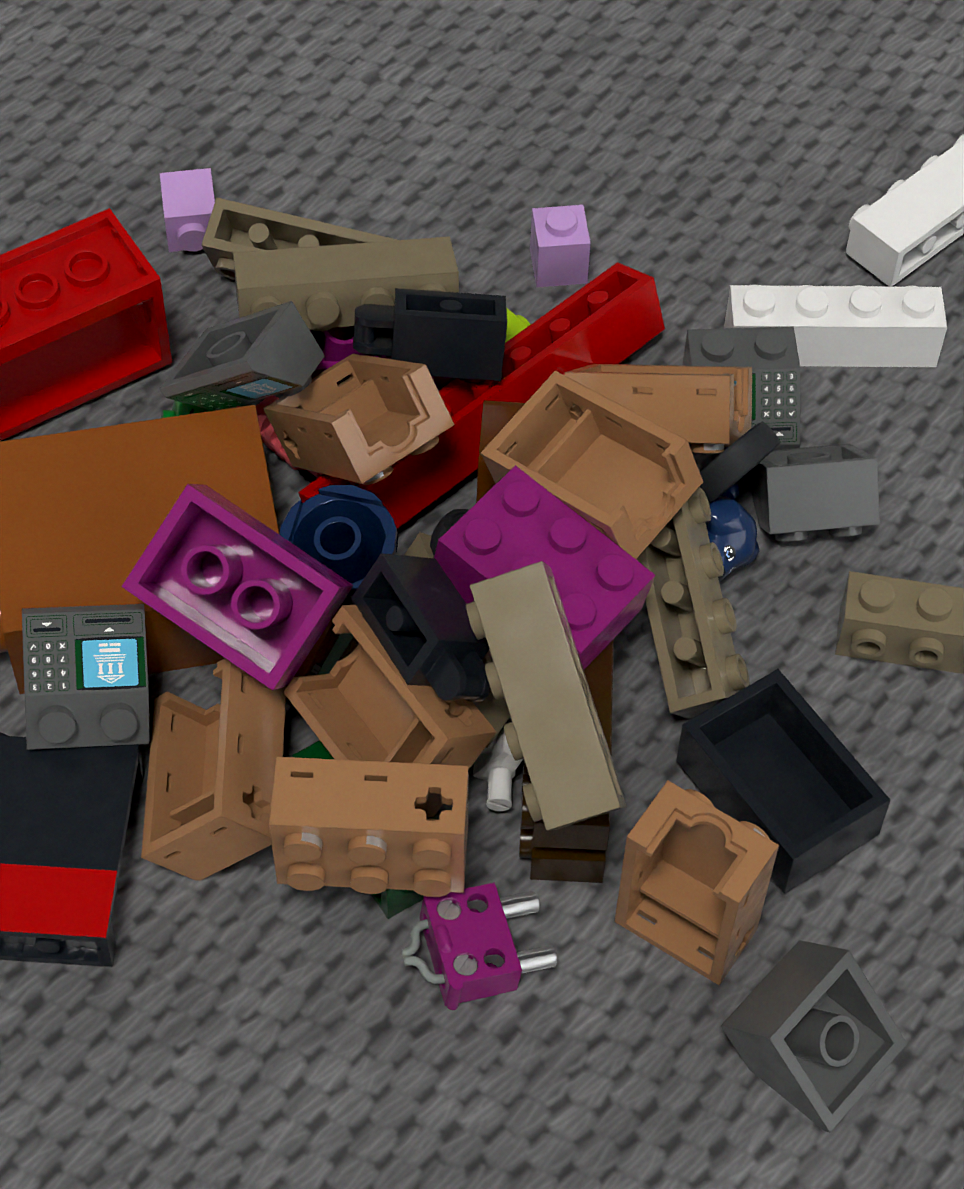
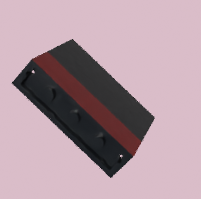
M0 732V960L113 967L116 941L111 919L134 783L143 782L144 779L139 744L27 750L26 737L8 736Z

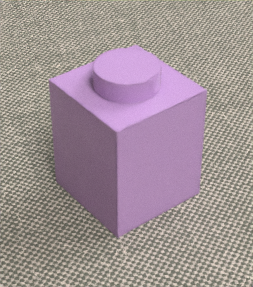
M211 168L160 173L169 252L183 250L199 251L203 249L201 244L215 204Z
M583 205L532 208L530 252L536 287L587 284L591 243Z

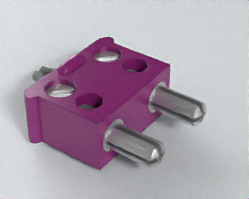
M495 883L464 888V893L450 892L441 897L424 896L419 917L420 922L413 926L410 933L411 944L409 947L402 949L405 965L416 966L424 979L428 982L439 984L444 1005L450 1010H456L459 1003L517 990L522 973L555 967L557 965V954L551 945L516 952L506 919L536 913L539 911L540 902L534 891L500 898ZM422 930L435 974L429 970L425 961L419 957L412 956L419 949L420 932Z

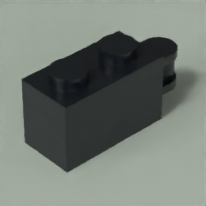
M395 288L394 306L364 304L355 309L352 346L356 351L363 354L391 356L393 360L426 364L431 377L458 378L467 383H481L486 380L501 381L507 331L506 296ZM376 328L392 329V333L376 332Z
M381 553L351 599L358 607L365 621L378 638L407 685L432 686L438 697L445 701L466 699L470 702H481L485 700L491 688L482 659L489 651V645L486 638L479 640L476 638L468 618L466 602L435 558Z

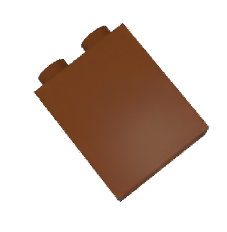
M255 405L0 441V653L8 652L19 694H25L22 608L144 604L148 674L217 664V662L224 659L219 653L121 586L187 484L207 485L279 534Z

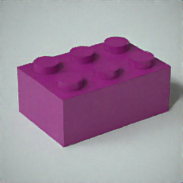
M516 465L438 540L434 558L466 604L474 601L470 588L472 584L540 561L549 565L553 572L583 670L641 611L656 576Z
M187 484L121 587L273 691L289 685L354 585L207 485Z

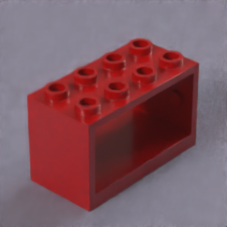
M110 208L0 255V441L172 363L161 278Z

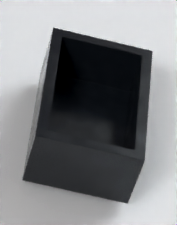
M779 669L682 724L676 761L716 809L739 822L747 821L755 824L768 835L771 841L779 845L771 878L784 894L880 834L891 801L890 798Z

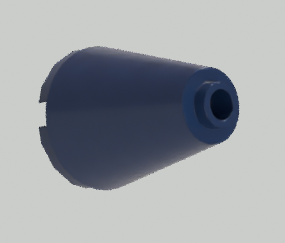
M329 485L318 489L319 494L303 503L302 500H299L291 507L281 525L280 535L354 585L339 607L341 608L342 605H355L351 597L381 553L396 555L398 532L390 512L374 493L354 485Z

